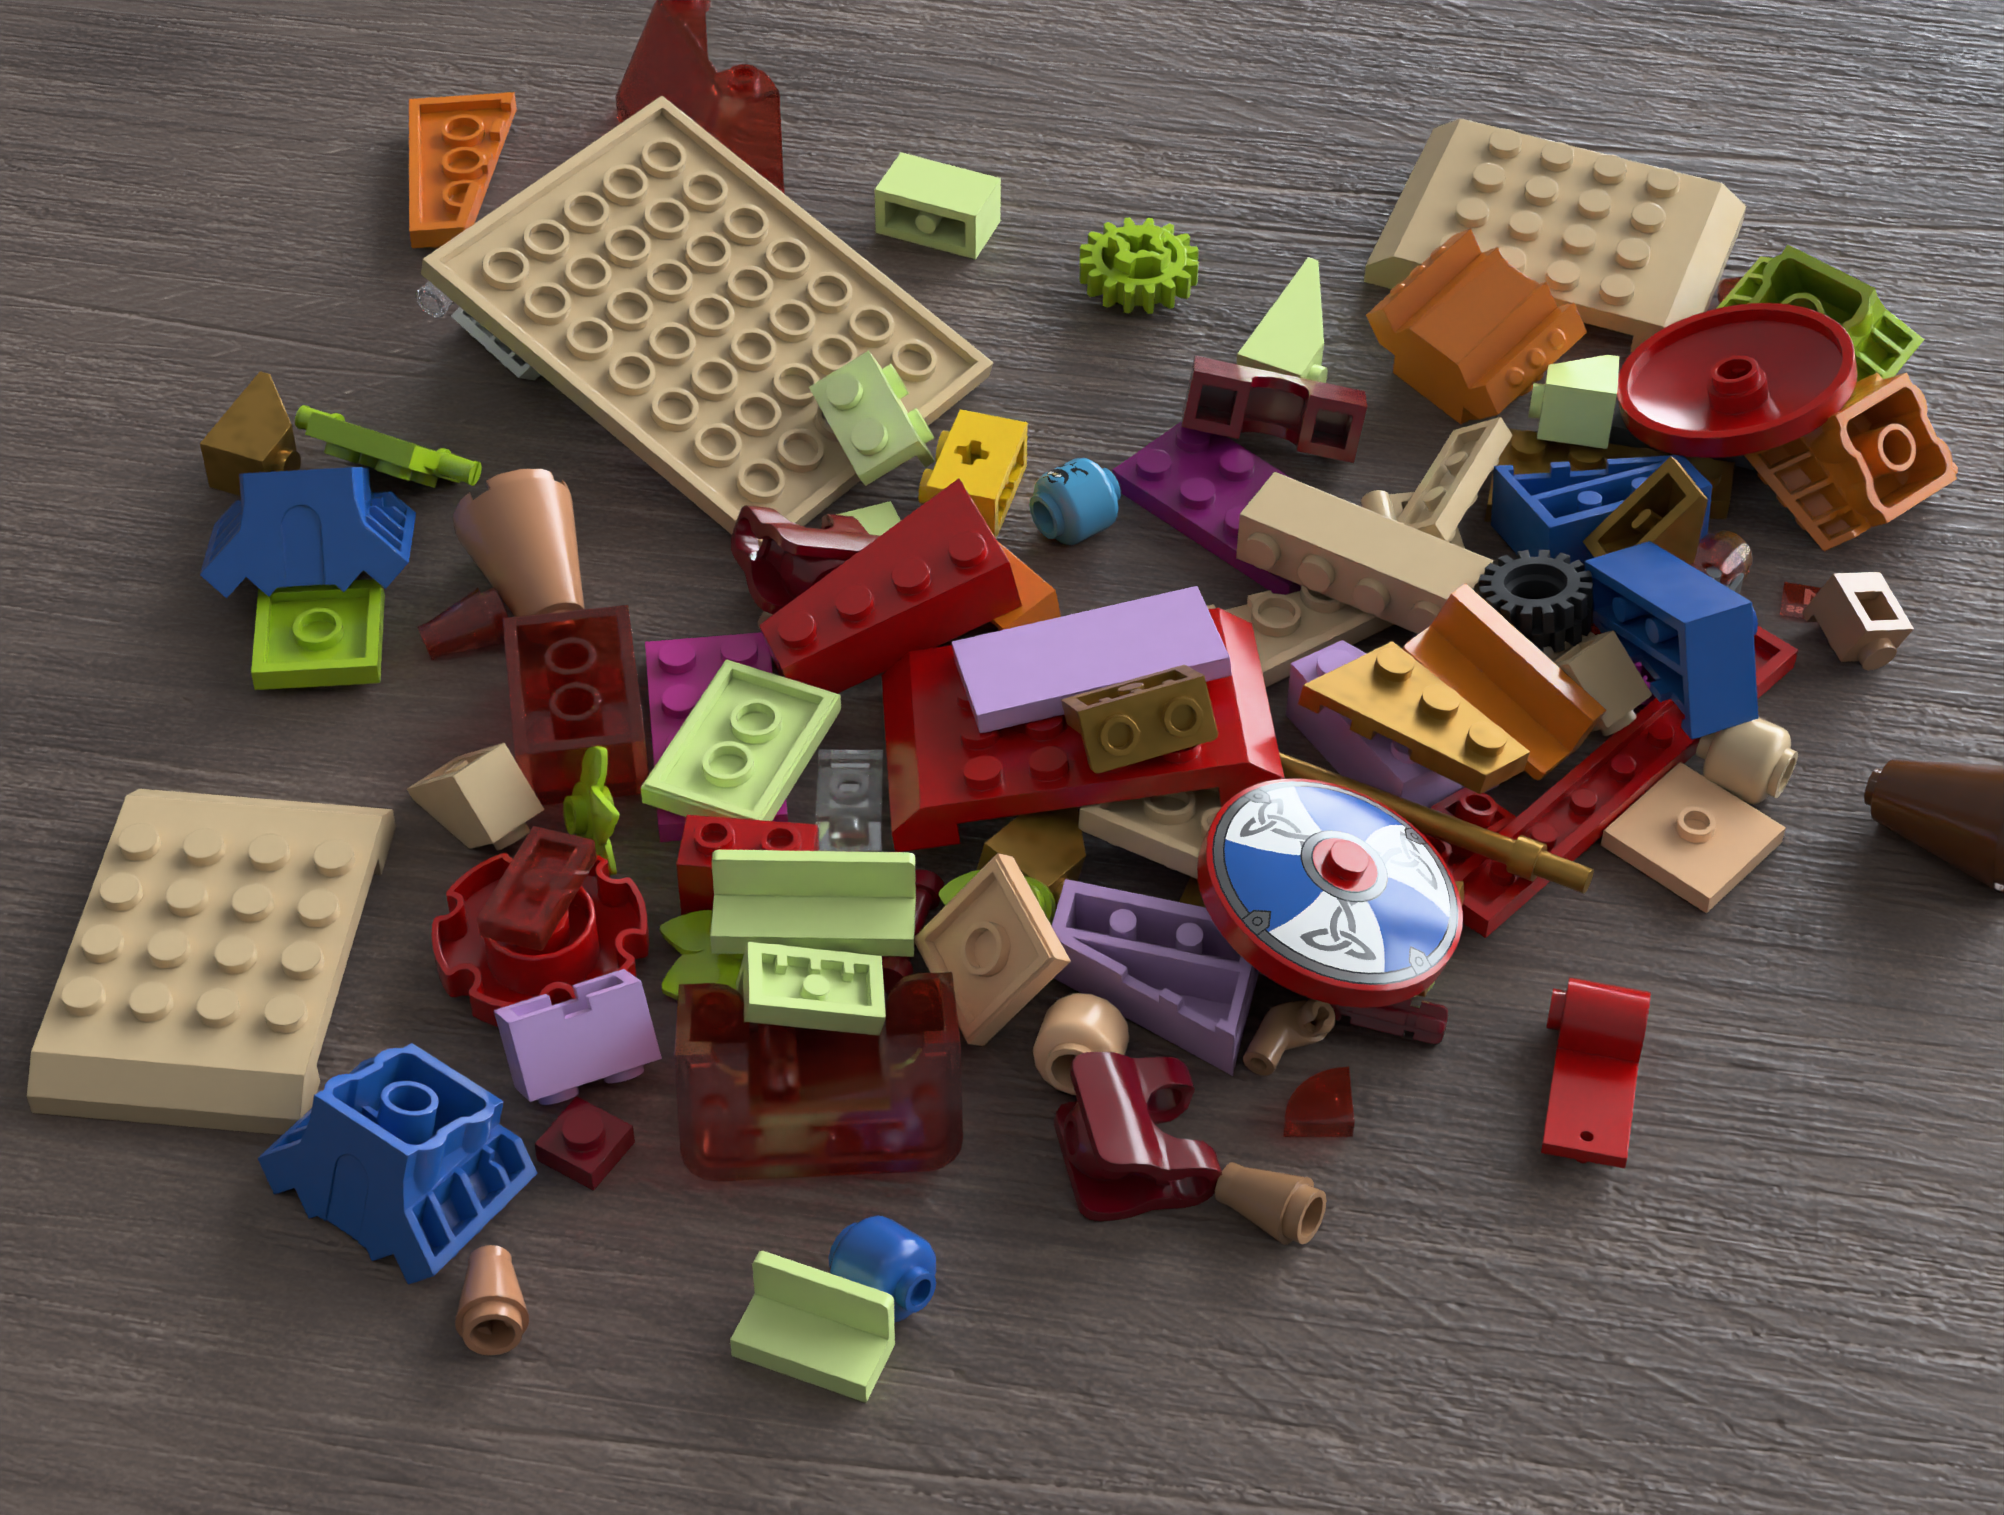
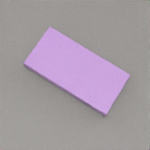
M1198 586L952 642L954 660L980 733L1064 715L1061 699L1184 664L1203 674L1206 682L1232 675L1230 656Z

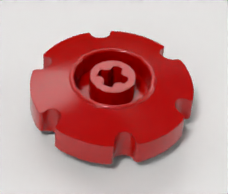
M536 846L534 853L525 859H512L507 853H502L479 863L463 874L446 892L449 913L435 917L432 924L431 939L435 964L445 991L453 998L469 996L473 1017L497 1027L498 1024L494 1010L543 994L549 995L552 1005L576 998L572 985L622 969L637 977L635 959L647 957L650 947L645 902L633 880L628 877L612 879L610 878L607 859L585 850L565 846Z

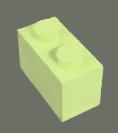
M901 152L875 188V228L878 234L976 259L1000 223L1001 178Z

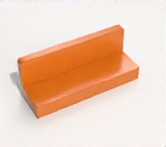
M1466 583L1451 593L1432 624L1407 642L1402 648L1529 750L1530 754L1524 770L1535 780H1541L1574 753L1607 711Z

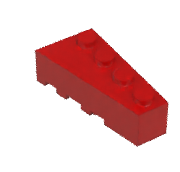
M958 478L761 623L759 627L780 676L838 694L888 670L909 651L935 648L1021 607L1022 603L1007 556L960 478Z

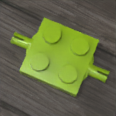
M302 405L295 416L296 428L306 430L305 435L327 442L323 453L353 463H360L401 479L411 480L435 488L438 478L457 483L462 481L474 486L481 475L482 465L478 461H472L452 454L446 448H440L435 451L345 422L344 416L339 413L329 414L310 408L307 405Z

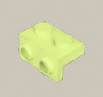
M869 350L809 387L856 474L865 486L914 456L918 457L924 467L935 462L926 446L927 442L934 439L931 430L917 408L908 413L900 400L909 394L903 381L892 364L882 369Z

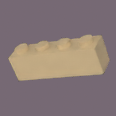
M1277 472L1271 475L1240 513L1237 559L1417 634L1432 624L1451 593L1465 583L1479 595L1480 574L1485 575V567L1490 563L1493 564L1494 561Z

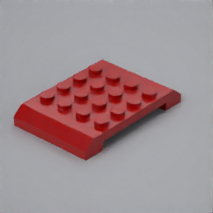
M1220 608L1208 609L1230 656L1232 672L1231 676L1206 682L1218 737L1210 742L1102 773H1095L1089 768L1082 736L1067 725L1065 715L980 733L954 660L952 645L907 652L882 675L891 832L895 852L960 844L959 823L1216 787L1218 788L1222 807L1234 795L1246 788L1271 780L1285 779L1252 623Z

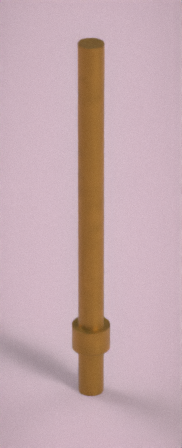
M1279 752L1285 779L1319 780L1360 792L1398 813L1421 833L1506 864L1508 873L1534 881L1538 876L1583 894L1586 893L1590 886L1594 869L1547 852V845L1522 835L1517 840Z

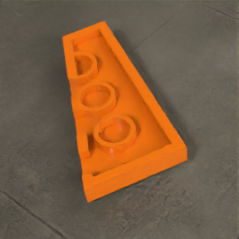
M515 92L409 99V233L412 248H439L475 224L517 110Z

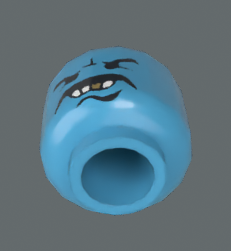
M1076 458L1043 474L1035 482L1033 496L1030 498L1029 503L1030 513L1038 530L1045 537L1055 539L1065 545H1075L1108 529L1116 521L1121 490L1116 477L1110 470L1101 468L1090 459Z

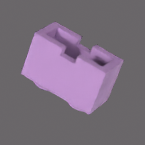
M622 969L572 985L576 998L552 1005L549 995L543 994L494 1010L515 1088L530 1102L538 1100L539 1104L542 1105L555 1104L576 1096L579 1093L578 1086L602 1078L606 1083L630 1080L644 1072V1064L662 1059L641 980L627 970Z

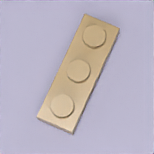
M1498 417L1453 430L1397 521L1450 542L1456 534L1455 529L1465 512L1477 500V493L1487 476L1494 470V466L1499 464V456L1512 437L1503 419Z

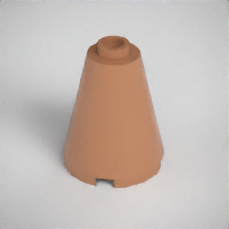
M518 469L498 474L486 480L489 488L488 491L474 500L469 492L460 500L453 514L454 530L457 538L531 638L546 642L565 640L576 631L585 616L573 502L569 488L563 480L561 483L555 481L552 472L544 469Z

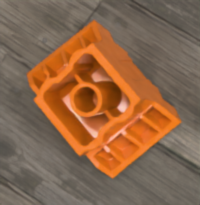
M1471 228L1452 235L1442 246L1436 248L1430 257L1414 268L1406 279L1396 285L1382 301L1366 314L1379 344L1395 355L1393 373L1459 424H1463L1468 420H1481L1499 415L1518 396L1528 394L1533 389V383L1543 379L1548 365L1554 364L1587 333L1574 302L1557 307L1547 282L1539 284L1534 279L1528 278L1502 257L1498 247L1482 252Z
M1907 372L1886 379H1882L1878 373H1875L1856 382L1854 391L1841 410L1828 417V421L1822 426L1784 445L1744 455L1757 470L1759 478L1771 487L1776 493L1778 501L1791 511L1795 516L1797 524L1810 534L1823 551L1849 541L1871 527L1890 522L1957 479L1955 474L1958 473V467L1952 460L1949 447L1941 438L1937 437L1927 416L1928 408L1924 394L1916 385L1912 384Z

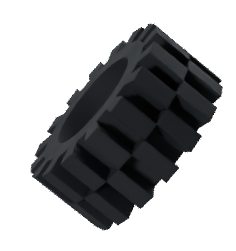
M1528 550L1517 552V560H1512L1508 555L1498 558V566L1490 563L1485 567V575L1480 574L1479 596L1543 653L1544 647L1550 646L1554 653L1565 651V641L1572 646H1576L1582 642V635H1589L1591 624H1593V583L1590 570L1585 571V564L1577 560L1570 564V555L1561 552L1555 559L1550 558V550H1539L1538 557H1530Z

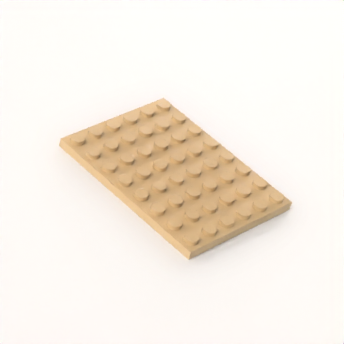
M663 96L654 100L422 260L421 275L730 534L733 533L742 506L773 508L787 520L804 527L861 481L809 389L814 383L869 350L882 369L892 364L909 392L908 395L900 399L906 411L909 413L917 408L929 426L986 380L994 363ZM758 539L759 547L761 546L763 539Z

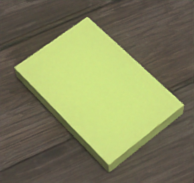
M726 659L641 786L642 803L684 817L687 815L772 821L840 713L841 695Z

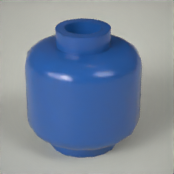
M878 1215L850 1224L836 1237L830 1249L828 1257L830 1274L890 1294L894 1298V1323L902 1321L912 1313L923 1309L934 1294L936 1288V1255L927 1240L894 1220Z

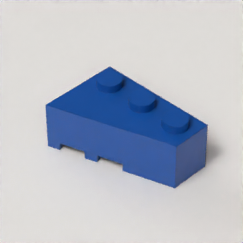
M1682 455L1607 459L1606 469L1570 471L1569 461L1551 462L1550 473L1514 475L1513 465L1494 466L1491 526L1516 554L1519 551L1528 550L1530 557H1538L1539 550H1550V558L1555 559L1561 552L1570 555V564L1577 560L1585 564L1584 561L1594 557L1582 541L1672 456L1680 463L1708 499L1698 547L1707 545L1712 484Z
M1651 541L1584 561L1585 571L1590 570L1592 574L1593 623L1601 633L1614 630L1634 664L1640 662L1656 681L1650 683V691L1659 702L1672 699L1685 715L1681 728L1691 740L1758 719L1754 635L1758 629V621L1750 600Z

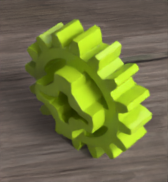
M1129 217L1124 219V227L1117 228L1115 225L1107 222L1104 223L1103 234L1090 232L1088 234V244L1080 246L1079 281L1080 284H1087V295L1089 297L1103 294V306L1107 308L1117 302L1123 305L1124 313H1130L1135 306H1143L1147 314L1154 312V304L1161 303L1163 306L1171 309L1175 306V296L1188 299L1191 286H1197L1199 250L1198 247L1190 246V236L1187 233L1174 236V225L1171 223L1160 228L1154 225L1153 218H1147L1143 225H1135L1134 221Z

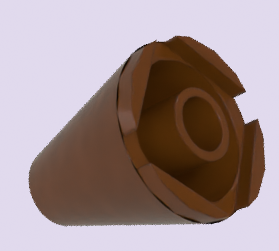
M1892 759L1887 762L1883 769L1876 768L1872 772L1865 788L1864 801L1866 805L1871 806V816L1874 821L1997 892L2004 894V765Z

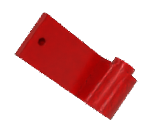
M1571 977L1568 979L1566 990L1553 988L1546 1028L1558 1030L1559 1034L1541 1153L1576 1159L1579 1163L1592 1162L1625 1169L1638 1067L1647 1026L1651 992Z

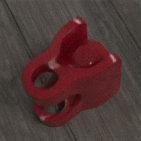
M745 505L740 509L733 529L731 551L745 573L748 589L753 600L759 608L773 615L877 539L879 535L869 534L862 524L852 516L826 514L822 517L820 529L795 524L784 518L773 508ZM758 539H763L762 544L759 547Z
M1085 1052L1075 1057L1070 1067V1077L1078 1101L1060 1105L1055 1113L1054 1127L1080 1213L1089 1220L1114 1221L1131 1218L1151 1210L1197 1206L1208 1200L1215 1193L1217 1181L1223 1175L1213 1148L1204 1141L1175 1138L1164 1133L1156 1126V1124L1173 1121L1188 1109L1195 1091L1188 1067L1182 1061L1173 1057L1131 1058L1115 1052Z

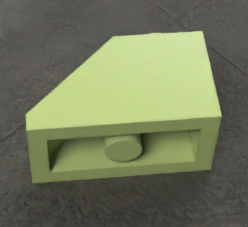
M1604 355L1548 365L1545 384L1533 383L1528 417L1539 419L1537 439L1607 449L1617 397L1619 356Z

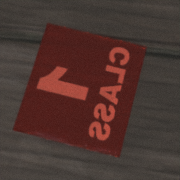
M1784 582L1780 615L1805 619L1802 611L1821 588Z

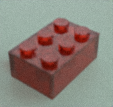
M628 605L502 618L515 760L542 805L564 803L566 796H572L574 785L580 782L585 751L589 747L596 746L607 749L608 766L604 786L609 789L612 797L641 794V786L649 776Z

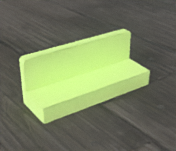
M778 850L713 851L714 902L710 934L713 954H744L747 942H757L876 956L914 957L916 917L914 854L906 852Z

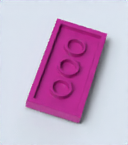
M762 632L645 642L654 767L726 659L772 673L771 655ZM786 799L772 821L788 822ZM657 808L660 842L681 841L686 817Z

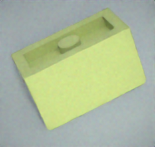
M759 1251L752 1263L755 1294L730 1339L732 1356L867 1403L895 1346L894 1298L886 1292L765 1251Z

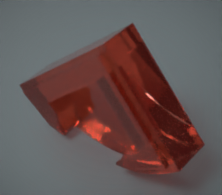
M1349 1067L1324 1070L1309 1077L1296 1088L1286 1107L1283 1137H1353L1355 1119Z

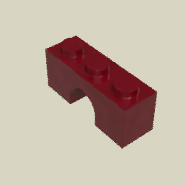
M1195 356L1182 412L1181 427L1239 439L1242 432L1269 434L1292 442L1298 452L1354 463L1367 411L1365 391Z

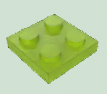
M374 579L354 580L345 592L340 590L335 584L289 586L276 588L269 597L258 588L251 666L254 689L265 690L380 683L385 603L383 586Z

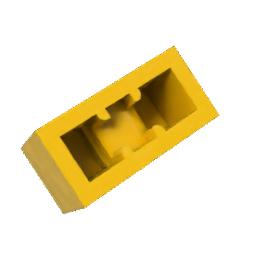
M960 409L951 430H943L940 434L936 448V464L934 469L926 468L923 472L918 493L919 503H926L960 478L997 539L1027 467L1028 422Z

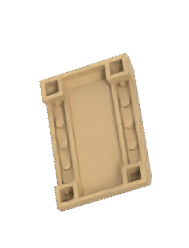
M1460 118L1433 129L1365 266L1364 282L1393 289L1452 235L1471 228L1482 252L1498 247L1502 257L1514 268L1531 280L1534 279L1539 284L1547 282L1557 307L1574 302L1583 323L1633 335L1631 352H1633L1645 340L1665 327L1687 317L1708 311L1743 224L1746 206L1720 182Z
M138 789L127 794L31 1051L27 1099L32 1113L283 1135L312 1108L314 1095L317 1094L320 1084L317 1061L373 874L382 875L396 828L393 809Z

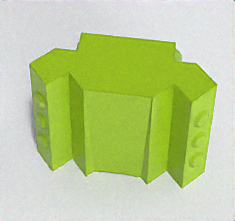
M1790 245L1786 246L1782 254L1774 258L1760 256L1717 307L1722 308L1751 303H1778L1809 308L1832 318L1847 331L1853 342L1858 373L1857 382L1875 373H1878L1882 379L1894 377L1925 340L1885 308L1878 298L1874 287Z

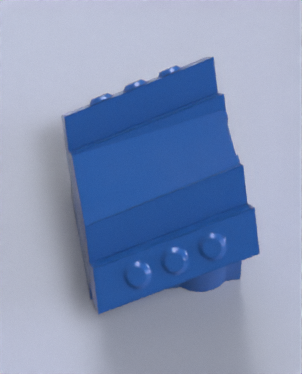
M348 467L239 474L241 499L236 500L214 524L200 576L226 599L246 577L268 597L276 588L289 586L335 584L340 590L345 592L363 570L386 589L409 563L416 512L391 491L371 492L369 468Z
M413 1043L403 1048L381 1051L377 1056L362 1061L349 1074H341L329 1079L325 1084V1089L314 1095L312 1108L258 1157V1161L274 1195L295 1188L309 1219L318 1216L324 1221H329L366 1248L372 1261L394 1254L408 1285L435 1276L538 1174L522 1139L499 1124L504 1101Z

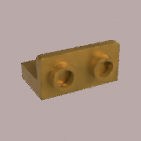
M1185 664L1061 699L1066 723L1081 734L1089 768L1095 773L1106 772L1210 742L1218 737L1205 676Z

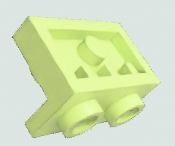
M747 942L736 981V994L744 998V1022L880 1036L886 1019L882 956L784 946L781 944Z

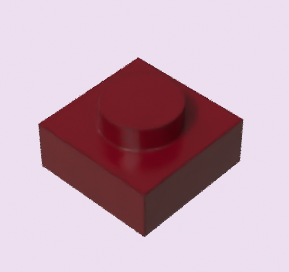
M576 1096L535 1143L537 1161L594 1191L635 1143L633 1125Z

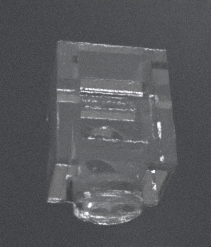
M818 749L815 819L818 825L819 850H841L845 852L882 851L884 803L883 750Z

